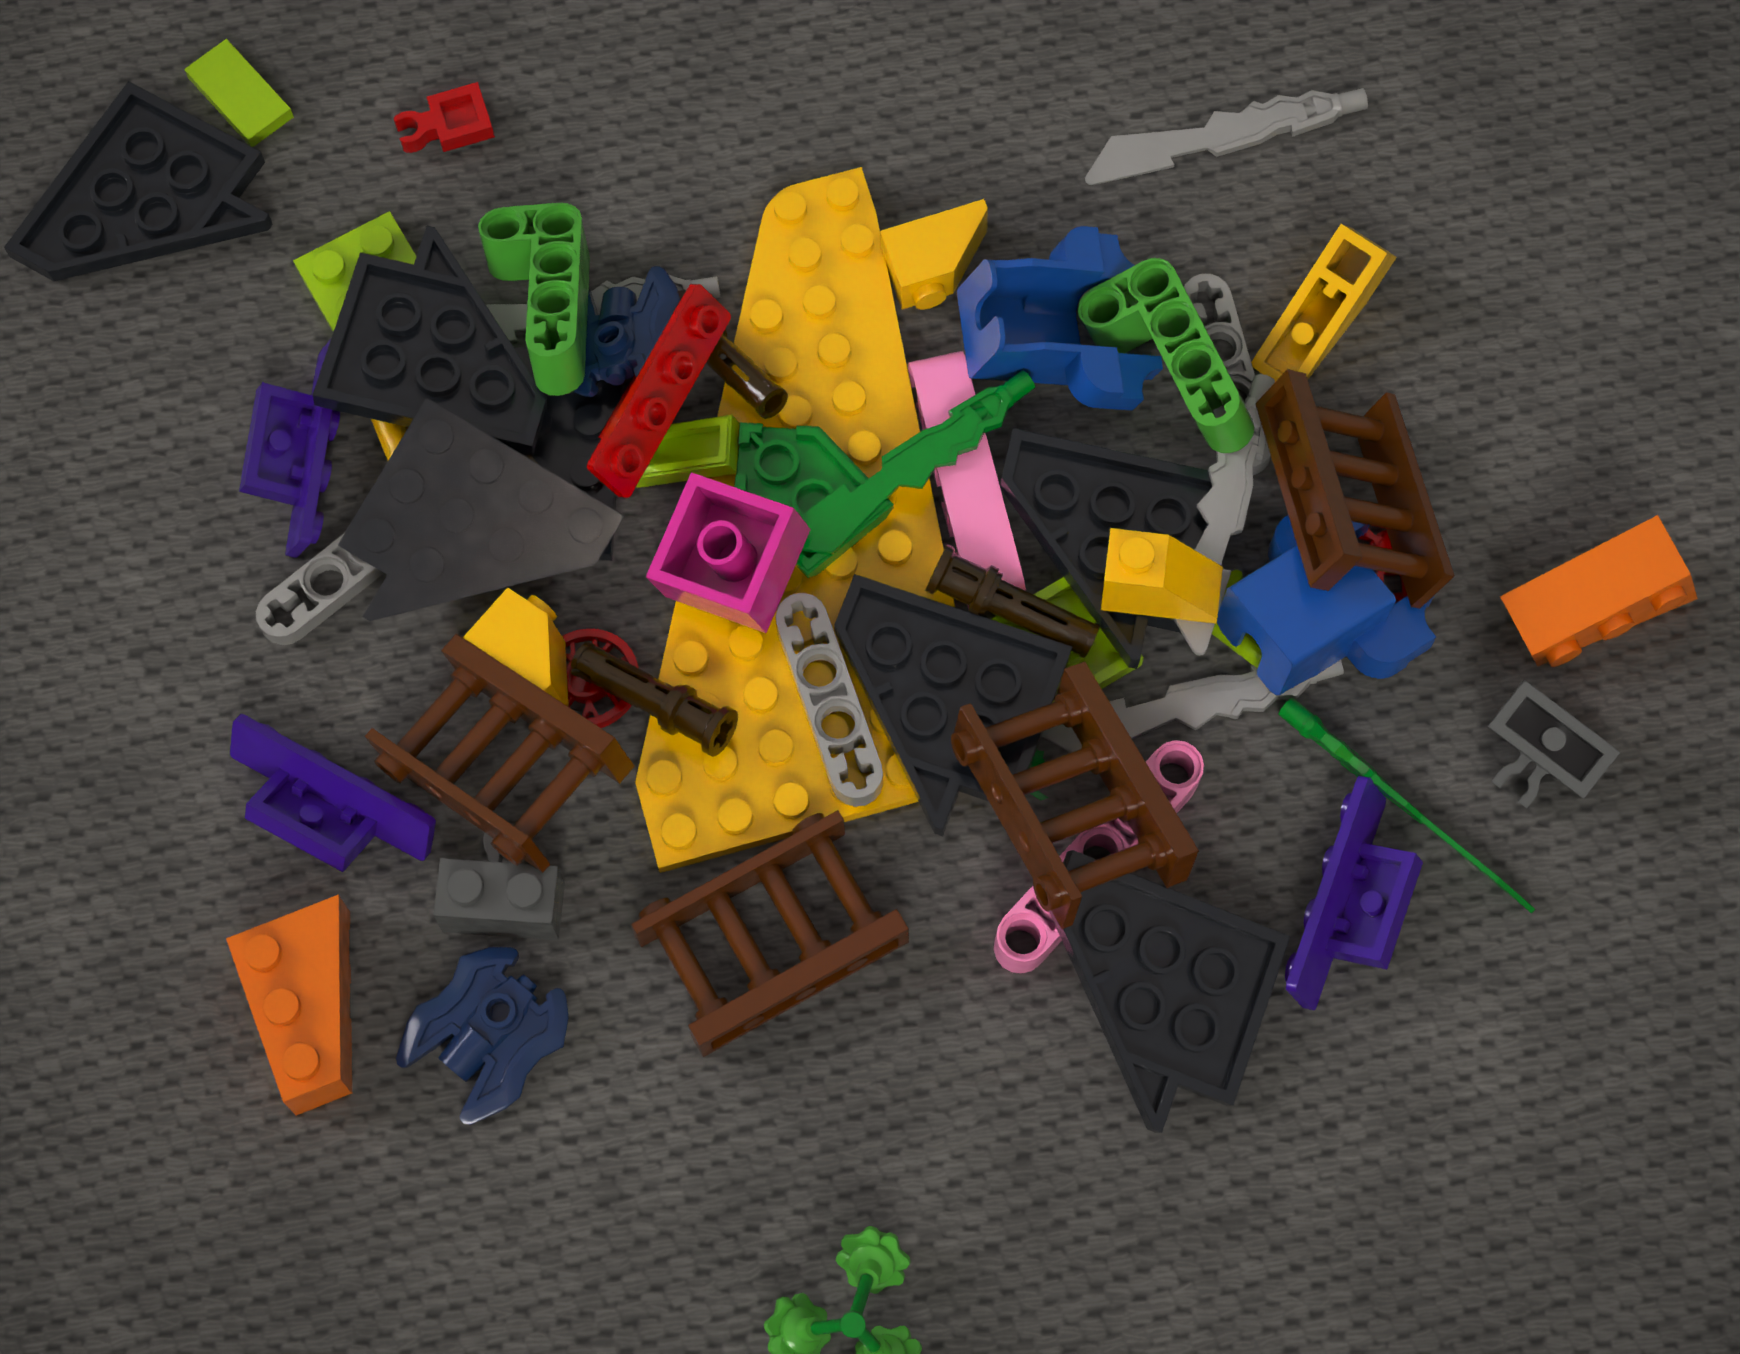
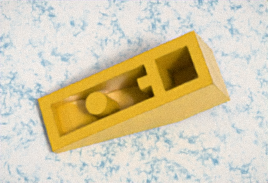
M1340 224L1251 362L1253 368L1264 375L1270 376L1275 382L1287 369L1306 373L1307 379H1309L1367 304L1397 257L1351 227Z

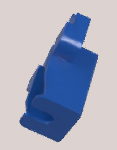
M1080 226L1072 229L1050 253L1049 260L1036 258L1016 260L984 259L957 290L969 378L1008 381L1021 370H1024L1034 383L1068 385L1072 395L1088 407L1133 411L1144 400V380H1152L1163 369L1161 356L1118 353L1117 347L1081 345L1076 317L1078 301L1088 289H1092L1135 266L1122 253L1118 235L1101 234L1098 231V227Z
M1289 515L1278 523L1268 547L1270 562L1227 588L1217 618V624L1221 632L1233 646L1237 647L1240 645L1246 633L1255 639L1262 653L1261 661L1256 670L1257 675L1269 691L1276 696L1318 675L1346 656L1364 675L1377 679L1389 678L1406 668L1410 661L1429 650L1436 639V635L1431 631L1425 619V609L1429 607L1434 596L1420 609L1411 607L1408 596L1395 603L1396 598L1373 569L1354 566L1329 591L1310 588ZM1352 522L1357 538L1367 533L1370 525Z

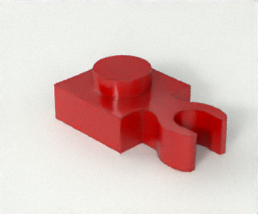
M478 82L427 96L429 111L422 113L404 111L393 118L398 132L407 128L417 129L413 135L400 138L403 151L406 153L417 152L423 149L430 141L437 139L440 140L443 152L495 138Z

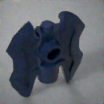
M654 266L649 269L638 300L636 294L626 287H612L606 290L602 297L599 315L592 292L589 289L585 377L583 383L574 392L582 396L592 397L599 390L596 385L597 381L604 380L612 385H621L625 379L633 378L634 373L636 377L638 376L680 301L678 289L664 268Z
M488 947L461 956L453 979L437 997L416 1006L406 1023L397 1052V1065L401 1068H407L452 1038L438 1058L456 1075L467 1082L484 1065L460 1113V1121L463 1124L472 1125L509 1107L521 1097L527 1074L538 1061L564 1047L569 1019L567 999L564 991L561 988L551 990L546 994L547 1001L539 1006L536 1003L538 998L533 994L537 988L536 984L524 974L517 980L512 975L508 978L504 975L508 966L514 967L519 959V952L511 947Z

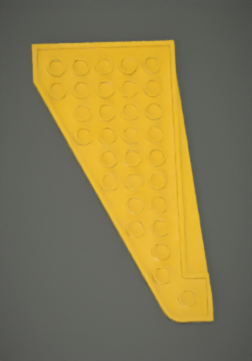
M862 167L790 185L777 193L766 206L761 219L734 344L747 357L751 358L772 381L787 392L788 399L783 409L777 415L764 419L756 412L755 408L725 382L717 417L733 415L739 423L763 424V427L796 429L797 425L820 427L855 465L870 478L882 469V456L918 434L920 429L886 259L881 249L877 214ZM737 365L732 366V369L744 381L747 382L749 380V377ZM736 474L710 477L709 479L734 487ZM930 478L923 489L899 486L888 498L894 504V508L887 518L818 575L807 578L795 565L780 603L792 594L807 593L814 595L821 600L826 608L835 633V622L853 576L856 574L955 607L954 598L940 591H936L933 595L925 591L944 551ZM675 602L658 680L668 683L673 687L687 684L697 690L699 698L720 709L725 706L731 707L738 712V722L728 745L720 754L712 757L702 751L701 744L678 732L675 735H670L664 732L661 726L658 725L657 718L650 714L635 784L660 873L786 839L794 835L793 828L798 823L817 813H823L824 817L839 810L844 822L919 802L838 638L840 650L882 764L883 786L881 793L873 802L865 806L854 807L840 801L832 790L778 636L776 612L767 633L681 602ZM799 611L793 614V623L789 626H798L804 640L805 649L815 645L811 636L810 621L814 618H806L803 611ZM815 660L808 664L803 676L811 685L818 687L826 686L834 680L837 670L828 661ZM832 712L825 717L821 727L825 734L839 739L850 735L854 730L855 721L845 712ZM860 744V745H859L858 747H856V748H865V747H864L863 744ZM854 749L844 753L848 767V778L843 780L842 783L853 782L856 790L865 788L866 777L872 773H861L855 760ZM830 754V755H831L832 758H835V757L838 756L839 754Z

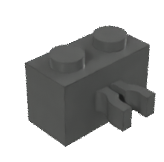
M1526 680L1519 684L1487 725L1488 728L1519 750L1520 754L1516 761L1503 766L1495 774L1491 782L1501 788L1510 775L1520 774L1529 762L1533 761L1536 764L1535 769L1527 777L1528 788L1526 792L1517 800L1525 808H1528L1538 795L1540 780L1545 774L1552 775L1584 799L1620 754L1619 750Z
M485 832L483 845L488 855V861L440 858L433 916L442 932L559 940L565 882L558 866H549L542 873L531 864H522L525 861L524 859L518 866L509 861L504 863L502 862V855L491 845L494 838Z

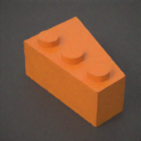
M1658 515L1500 596L1537 667L1549 662L1551 667L1565 664L1577 657L1582 652L1581 648L1602 639L1610 640L1618 637L1637 624L1698 599L1691 573Z
M339 894L226 938L283 1103L296 1116L352 1094L351 965L349 960L350 911Z

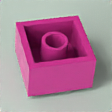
M691 472L646 578L667 598L767 633L811 529L793 507Z

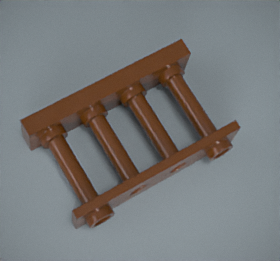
M1287 369L1255 404L1310 588L1329 591L1354 566L1401 575L1411 607L1420 609L1455 575L1395 394L1386 392L1364 416L1315 405L1306 373ZM1324 431L1358 438L1364 458L1329 450ZM1338 476L1372 483L1378 503L1344 496ZM1352 522L1386 528L1392 549L1358 543Z
M455 634L441 650L455 668L450 675L453 679L451 684L397 744L373 728L365 735V738L379 753V756L374 760L375 764L391 779L401 784L405 778H408L494 838L491 845L509 862L518 866L524 859L543 873L550 863L532 840L588 775L595 777L601 771L620 784L635 766L615 737L458 634ZM482 692L491 698L489 700L491 708L435 771L416 758L470 696L477 698ZM521 718L530 724L528 729L531 733L474 798L454 785L509 721L515 724ZM560 744L570 751L568 756L571 760L514 825L493 812L548 748L555 750Z
M1085 661L1064 669L1059 689L1055 696V702L991 726L984 727L971 703L960 707L955 730L951 735L954 754L962 766L970 767L1031 874L1034 892L1039 904L1045 911H1052L1061 929L1073 925L1082 899L1081 892L1144 867L1156 870L1166 888L1188 880L1199 850ZM1061 724L1067 728L1071 727L1082 744V749L1013 775L997 749ZM1088 771L1095 775L1099 774L1110 792L1108 797L1043 822H1039L1025 798L1027 794ZM1118 818L1122 822H1128L1138 839L1137 845L1070 871L1066 869L1053 846L1055 842Z
M839 810L824 817L823 813L807 817L793 828L794 835L672 902L669 898H662L649 904L639 913L640 919L631 924L635 937L641 947L659 939L698 1008L695 1014L697 1020L689 1024L688 1027L692 1039L703 1057L909 943V928L898 910L895 909L885 916L882 915L881 911L874 912L833 842L845 835L844 819ZM810 854L814 855L853 922L850 928L852 934L833 945L830 940H822L782 872L786 867ZM759 882H762L802 951V954L799 956L801 962L782 973L778 969H771L730 899ZM708 910L711 911L751 981L747 985L749 991L730 1002L725 997H718L679 926Z

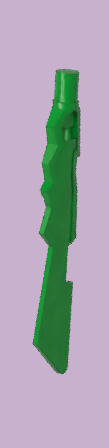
M1021 370L1004 384L998 387H988L949 410L950 418L942 424L922 430L882 456V469L850 492L844 483L800 515L811 529L802 551L833 555L899 486L923 489L935 468L956 465L958 455L976 450L984 433L1002 427L1008 409L1035 389L1032 378L1024 370Z
M1293 697L1283 705L1278 715L1295 728L1301 736L1315 741L1355 776L1370 777L1373 780V784L1377 786L1385 797L1417 822L1429 828L1531 914L1535 911L1533 906L1500 877L1428 820L1358 753L1351 749L1344 741L1331 734L1316 714L1311 713Z

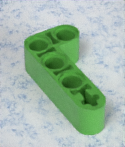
M548 203L493 209L480 219L478 225L489 272L493 277L503 281L529 280L525 341L536 386L541 392L548 395L560 396L569 394L583 383L585 377L590 255L581 213L575 206L568 203Z
M1151 258L1142 261L1093 287L1084 294L1079 302V318L1096 346L1117 347L1118 353H1126L1151 339L1154 340L1194 421L1212 450L1220 453H1233L1241 450L1250 442L1255 429L1253 419L1179 276L1169 261L1161 258ZM1206 373L1202 377L1196 378L1200 374ZM1223 405L1226 413L1216 418L1213 410Z

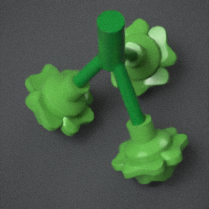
M873 1226L866 1227L859 1234H849L842 1238L841 1246L843 1250L837 1253L836 1262L846 1271L848 1283L851 1286L857 1287L851 1309L844 1313L842 1318L827 1320L825 1309L814 1306L806 1294L799 1293L795 1294L792 1300L789 1297H779L776 1300L773 1315L764 1323V1329L770 1339L768 1351L771 1354H820L821 1349L831 1339L830 1333L843 1332L847 1337L859 1339L855 1345L856 1354H920L922 1351V1344L916 1339H910L911 1333L906 1326H898L893 1329L875 1326L871 1332L866 1328L863 1312L869 1293L878 1294L885 1287L903 1284L905 1278L903 1270L907 1269L911 1262L910 1257L900 1249L896 1234L881 1232Z

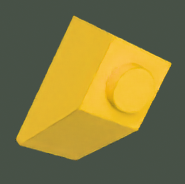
M984 199L880 231L881 249L886 259L891 283L902 310L913 306L920 310L930 309L944 302L948 295L954 294L987 232L988 207Z
M1110 528L1101 610L1217 624L1223 567L1170 535Z
M507 587L463 638L568 706L566 643L553 623L557 618L556 613L537 596L531 595L526 600Z

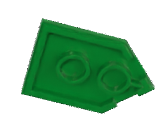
M740 422L735 488L793 507L799 515H802L844 483L851 492L869 479L820 427L797 425L796 429L763 427V424ZM889 499L885 500L833 555L801 551L796 566L807 578L818 575L883 522L893 510L894 504Z

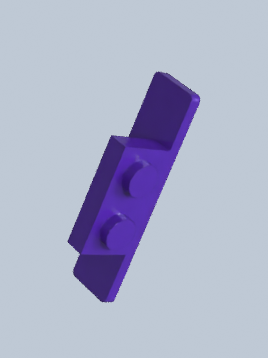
M331 339L318 354L311 395L262 382L256 389L239 492L293 505L285 556L297 558L310 544L317 543L323 526L324 514L321 511H317L319 492L323 493L326 490L330 480L332 461L325 459L327 442L333 441L340 421V411L315 406L313 392Z
M240 714L233 721L230 746L231 757L269 778L246 803V820L341 872L346 870L375 836L420 861H424L431 853L436 820L431 815L425 813L420 807L407 803L384 791L369 779L349 772L327 760L321 753L309 750L279 734L267 724L259 723L244 714Z
M1358 776L1352 793L1347 794L1343 800L1340 812L1341 826L1334 845L1330 846L1324 855L1322 863L1323 878L1316 898L1310 900L1304 914L1305 930L1297 952L1290 956L1286 965V990L1305 1009L1315 1010L1317 1008L1333 958L1388 969L1423 865V861L1417 853L1372 845L1386 805V798L1377 786L1373 784V780L1370 777Z

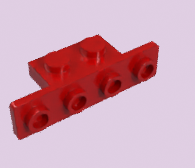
M690 284L638 376L636 377L634 374L599 435L601 440L587 463V469L618 497L629 498L632 495L731 320V314L701 284Z

